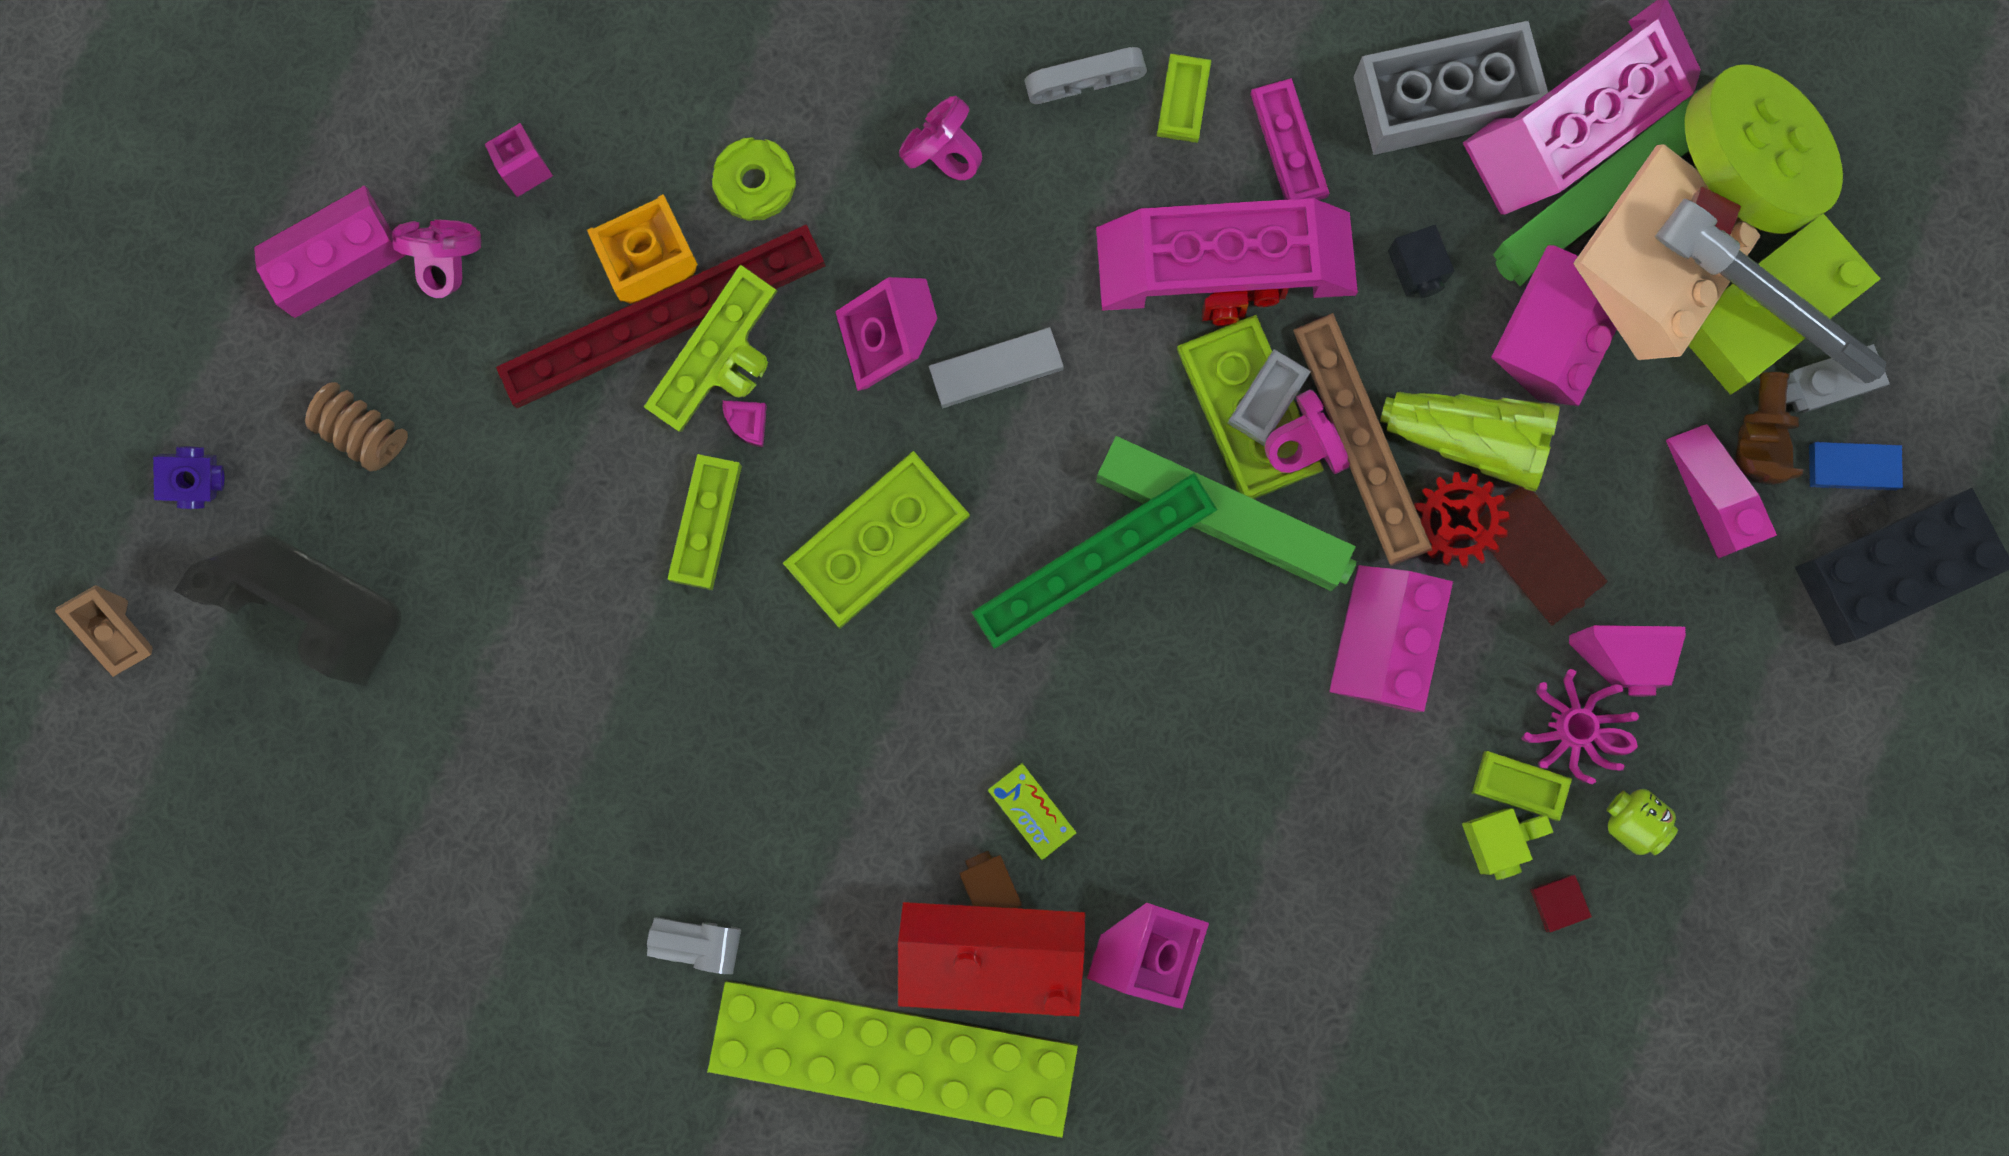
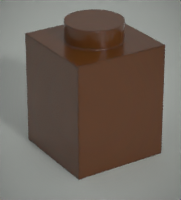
M988 850L965 860L968 869L959 874L973 906L1016 908L1022 905L1001 855L992 858Z

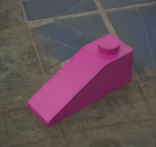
M1707 424L1666 440L1718 559L1777 536L1759 494Z

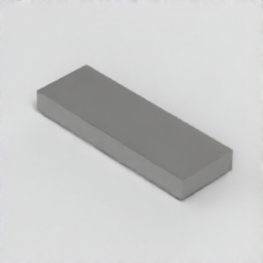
M1050 327L929 366L942 409L1064 369Z

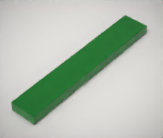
M1193 473L971 613L995 649L1218 509L1196 474Z

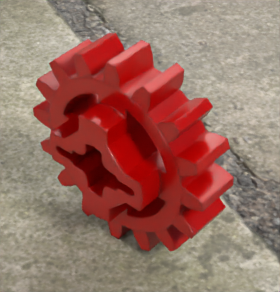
M1454 472L1453 483L1446 484L1441 477L1436 478L1439 489L1433 492L1428 488H1424L1422 492L1428 501L1426 504H1414L1416 511L1422 514V518L1419 519L1429 543L1432 544V550L1427 552L1428 556L1433 559L1440 553L1444 554L1443 564L1447 567L1451 565L1454 558H1459L1463 568H1468L1469 558L1473 556L1481 564L1485 563L1483 552L1488 548L1490 551L1498 553L1500 548L1494 541L1495 538H1507L1509 534L1508 530L1499 526L1501 522L1510 520L1509 512L1498 511L1497 509L1506 502L1504 496L1497 495L1491 497L1490 495L1495 488L1494 484L1489 481L1482 488L1479 487L1478 475L1474 473L1468 482H1462L1459 472ZM1455 493H1469L1465 499L1450 500L1447 497ZM1486 505L1491 513V524L1488 531L1480 524V514L1484 511ZM1434 510L1441 515L1442 526L1437 530L1438 533L1434 535L1431 525ZM1448 510L1460 516L1469 512L1468 519L1473 530L1462 525L1453 529L1454 522ZM1471 540L1475 543V545L1467 548L1452 547L1457 541Z

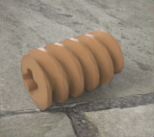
M332 382L323 386L315 394L307 409L305 418L307 428L315 434L319 433L320 437L328 443H333L334 447L339 451L347 452L349 458L356 462H361L362 467L368 471H377L390 463L404 447L408 438L407 431L401 428L393 433V421L386 419L379 423L381 419L380 412L373 409L366 413L367 403L362 400L353 403L354 394L348 390L339 394L340 385L338 383Z

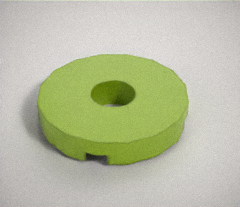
M743 138L728 145L717 157L714 164L712 188L721 206L733 216L747 221L765 220L780 213L791 201L796 187L795 169L787 152L775 142L767 139L763 141L755 140L754 138ZM751 169H759L765 173L763 184L757 188H748L742 183L744 174Z

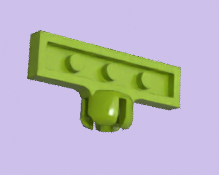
M740 265L646 402L644 408L681 432L714 386L723 388L734 397H745L754 389L756 383L737 369L740 366L755 377H762L768 365L766 356L752 347L747 339L750 331L778 290Z

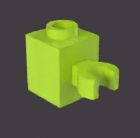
M1513 808L1502 809L1462 823L1480 874H1494L1496 880L1521 873L1520 864L1533 860L1526 841L1553 833L1547 815L1537 816L1519 823Z

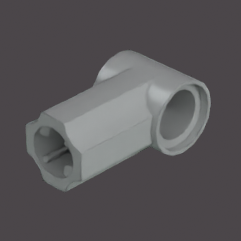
M656 917L649 930L647 956L673 962L694 964L695 969L702 971L733 974L741 929L736 927H718V924L702 922V925Z

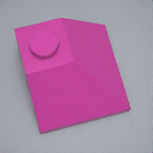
M888 277L835 311L857 391L871 387L919 358L938 319L926 279Z
M1594 625L1569 635V644L1611 685L1618 684L1622 685L1623 688H1628V696L1645 697L1656 696V689L1672 685L1686 634L1685 627Z
M1145 903L1101 934L1087 979L1128 995L1183 1009L1209 923Z

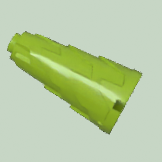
M1397 392L1395 399L1386 397L1380 422L1388 424V432L1400 435L1422 447L1440 452L1444 458L1479 468L1483 474L1536 492L1551 448L1550 442L1552 435L1554 436L1560 406L1509 398L1494 400L1464 394L1454 397L1440 394Z

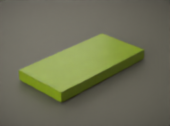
M1256 315L1177 346L1178 354L1239 493L1256 499L1324 470L1320 460L1298 471L1291 473L1281 472L1275 469L1266 457L1265 445H1261L1227 424L1272 353ZM1294 400L1274 431L1301 417ZM1284 442L1279 447L1277 456L1280 458L1291 457L1298 450V442Z
M913 451L785 560L783 564L840 629L968 519L970 514Z

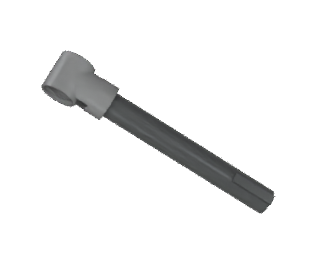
M1683 199L1655 235L1657 240L1683 258L1689 259L1692 257L1699 266L1711 275L1720 273L1864 383L1880 379L1885 373L1886 361L1741 252L1739 250L1740 243L1724 230H1719L1715 227L1718 222L1717 219L1699 205L1688 199Z

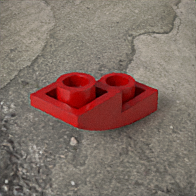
M1289 288L1214 292L1204 300L1202 321L1213 320V324L1217 326H1228L1237 323L1239 319L1245 318L1249 301H1254V305L1258 307L1274 306L1280 302V299H1286Z

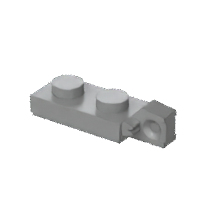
M1874 344L1867 346L1878 355ZM1833 358L1788 373L1790 378L1788 379L1786 405L1792 404L1795 413L1801 411L1806 413L1883 388L1890 383L1886 373L1880 379L1864 383Z

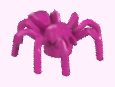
M1569 669L1563 678V682L1572 708L1569 709L1546 691L1547 683L1542 682L1536 688V692L1542 700L1562 713L1559 715L1553 712L1551 717L1556 720V723H1548L1549 727L1555 728L1557 731L1542 734L1526 732L1522 735L1521 739L1528 743H1541L1561 739L1562 742L1548 756L1538 761L1539 768H1548L1570 746L1572 747L1569 762L1570 770L1578 780L1593 785L1596 783V779L1583 774L1578 767L1581 747L1585 748L1592 761L1609 770H1623L1624 764L1604 759L1597 753L1591 742L1594 741L1599 749L1606 754L1619 756L1632 753L1638 746L1635 737L1631 733L1616 728H1600L1599 724L1637 721L1639 715L1636 712L1596 716L1592 713L1597 701L1623 691L1622 685L1618 684L1604 688L1589 696L1584 709H1581L1573 683L1576 671Z

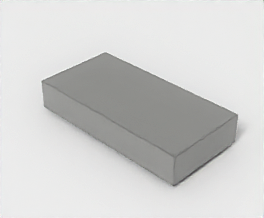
M1274 349L1227 424L1264 446L1267 438L1278 425L1311 371Z

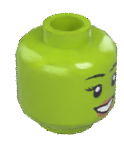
M1638 789L1630 795L1625 791L1620 792L1606 810L1611 814L1608 821L1609 833L1636 855H1645L1650 852L1653 855L1659 854L1670 844L1678 832V828L1674 826L1676 816L1673 809L1647 789Z

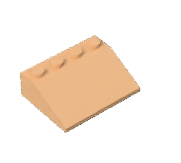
M1664 144L1656 145L1573 263L1637 360L1682 356L1730 283L1720 273L1711 275L1699 266L1692 257L1686 259L1673 252L1655 237L1683 199L1692 201L1694 193L1702 186L1710 190L1698 170ZM1737 217L1730 236L1740 243L1739 250L1748 256L1760 238V234L1755 227Z

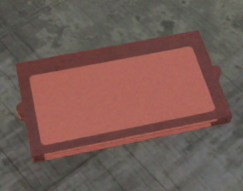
M1520 486L1505 498L1506 502L1501 507L1497 508L1498 511H1507L1510 514V520L1501 522L1499 525L1508 530L1509 534L1507 538L1496 537L1494 541L1499 546L1500 551L1498 553L1490 552L1548 623L1553 626L1574 608H1583L1585 606L1584 601L1608 581L1533 491ZM1490 511L1480 518V524L1487 531L1491 524Z

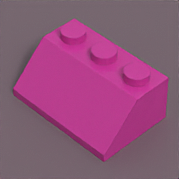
M365 185L254 247L256 270L278 307L294 318L406 256L394 250L392 231Z
M1547 245L1491 358L1535 399L1541 402L1579 406L1606 350L1610 346L1617 328L1573 264L1578 256L1554 245Z
M1358 565L1329 692L1413 713L1424 712L1453 581L1412 571Z

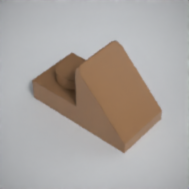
M95 585L56 607L55 612L111 676L114 677L150 656L153 648L125 615L128 601Z

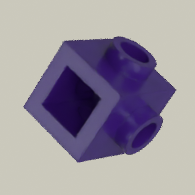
M179 446L176 447V454L153 456L154 500L176 501V507L181 509L205 508V501H212L216 498L217 491L224 490V466L217 465V455H204V447ZM186 472H190L194 476V484L188 481Z

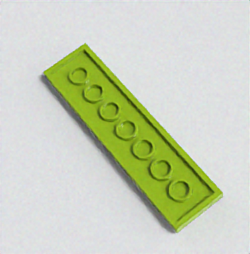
M725 981L707 1072L1062 1138L1078 1045Z

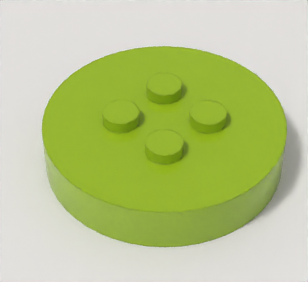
M1736 65L1720 73L1693 95L1685 114V135L1689 152L1708 188L1712 192L1741 206L1738 218L1760 230L1786 234L1799 230L1828 211L1836 203L1843 183L1842 163L1837 145L1820 113L1794 85L1768 69L1754 65Z

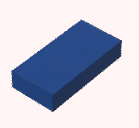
M1814 442L1809 445L1810 487L1895 491L1902 489V445Z

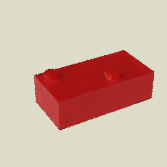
M903 902L898 938V1006L1079 1017L1084 964L1085 912Z

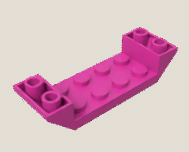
M1656 0L1630 19L1628 22L1633 30L1516 117L1495 118L1463 142L1500 214H1508L1561 192L1694 94L1701 69L1668 0Z
M1315 198L1141 208L1096 227L1102 311L1144 308L1146 296L1313 287L1314 298L1355 296L1358 293L1350 212Z

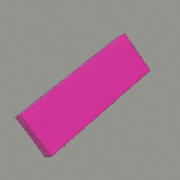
M1292 78L1252 89L1250 95L1284 199L1315 198L1321 200L1328 198L1330 193Z

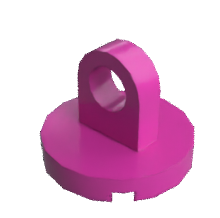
M950 96L940 102L927 114L925 120L928 123L925 122L923 124L925 128L921 131L917 127L909 133L899 150V157L910 169L916 168L928 159H931L946 175L953 179L968 180L972 178L981 165L982 153L977 144L960 128L969 113V106L957 96ZM952 153L961 154L968 163L958 162L952 156Z
M440 219L430 221L428 228H419V222L411 221L400 224L392 230L394 250L401 254L414 256L417 283L423 292L434 298H444L458 290L462 284L461 256L477 252L481 248L480 231L465 222ZM433 265L438 266L445 273V286L440 285L433 278Z
M1308 390L1296 396L1303 416L1277 428L1269 435L1264 449L1270 463L1275 469L1286 473L1298 471L1322 458L1325 459L1334 474L1349 468L1348 465L1350 463L1347 460L1348 455L1334 424H1331L1325 414L1321 413L1324 406L1314 391ZM1284 442H1298V450L1294 455L1288 458L1277 456L1278 449Z

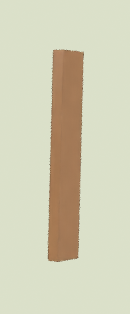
M1329 314L1294 329L1293 332L1307 366L1311 371L1310 373L1331 424H1334L1347 452V460L1350 463L1349 467L1390 566L1431 551L1432 547L1334 314Z

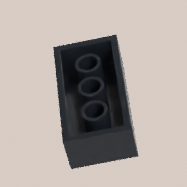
M1970 488L1796 566L1795 569L1836 646L1863 638L2008 571L2009 555L1973 488Z

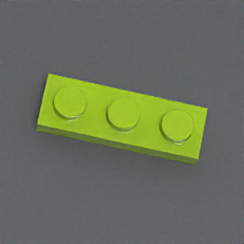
M697 454L669 570L668 580L670 582L713 591L742 468L739 462Z

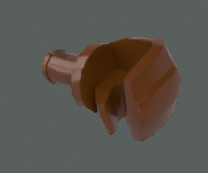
M1763 372L1759 375L1758 411L1743 417V424L1738 433L1736 449L1737 466L1745 476L1765 485L1779 484L1801 477L1804 470L1793 467V445L1788 429L1798 428L1799 418L1791 416L1790 413L1786 412L1788 379L1790 378L1788 373Z

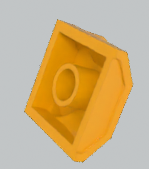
M664 194L594 229L593 227L587 229L614 292L620 301L634 304L692 277L698 265Z

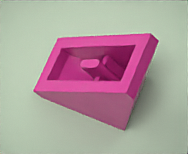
M521 123L485 143L498 173L516 197L553 176Z

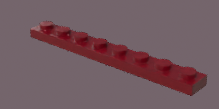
M807 224L497 366L496 369L512 405L518 409L700 325L740 265L750 270L775 289L825 267V262Z

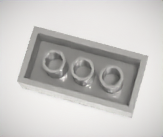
M1529 21L1362 56L1353 77L1373 155L1476 133L1495 118L1516 117L1548 93Z

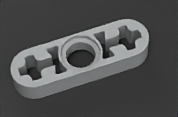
M1129 47L1040 69L1029 74L1024 82L1030 102L1032 104H1041L1081 94V89L1093 87L1094 90L1140 79L1146 74L1147 68L1142 50L1137 47Z

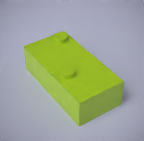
M1824 213L1759 263L1761 267L1830 319L1880 280V277ZM1732 284L1725 289L1688 346L1731 395L1750 383L1802 342L1805 337L1736 285Z

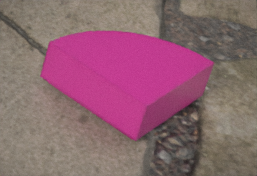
M723 400L724 417L727 423H729L728 425H730L731 430L741 437L744 442L757 447H763L767 405L757 402Z

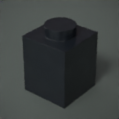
M1436 224L1395 238L1388 250L1406 297L1419 293L1421 298H1426L1445 289L1444 283L1448 281L1454 272Z

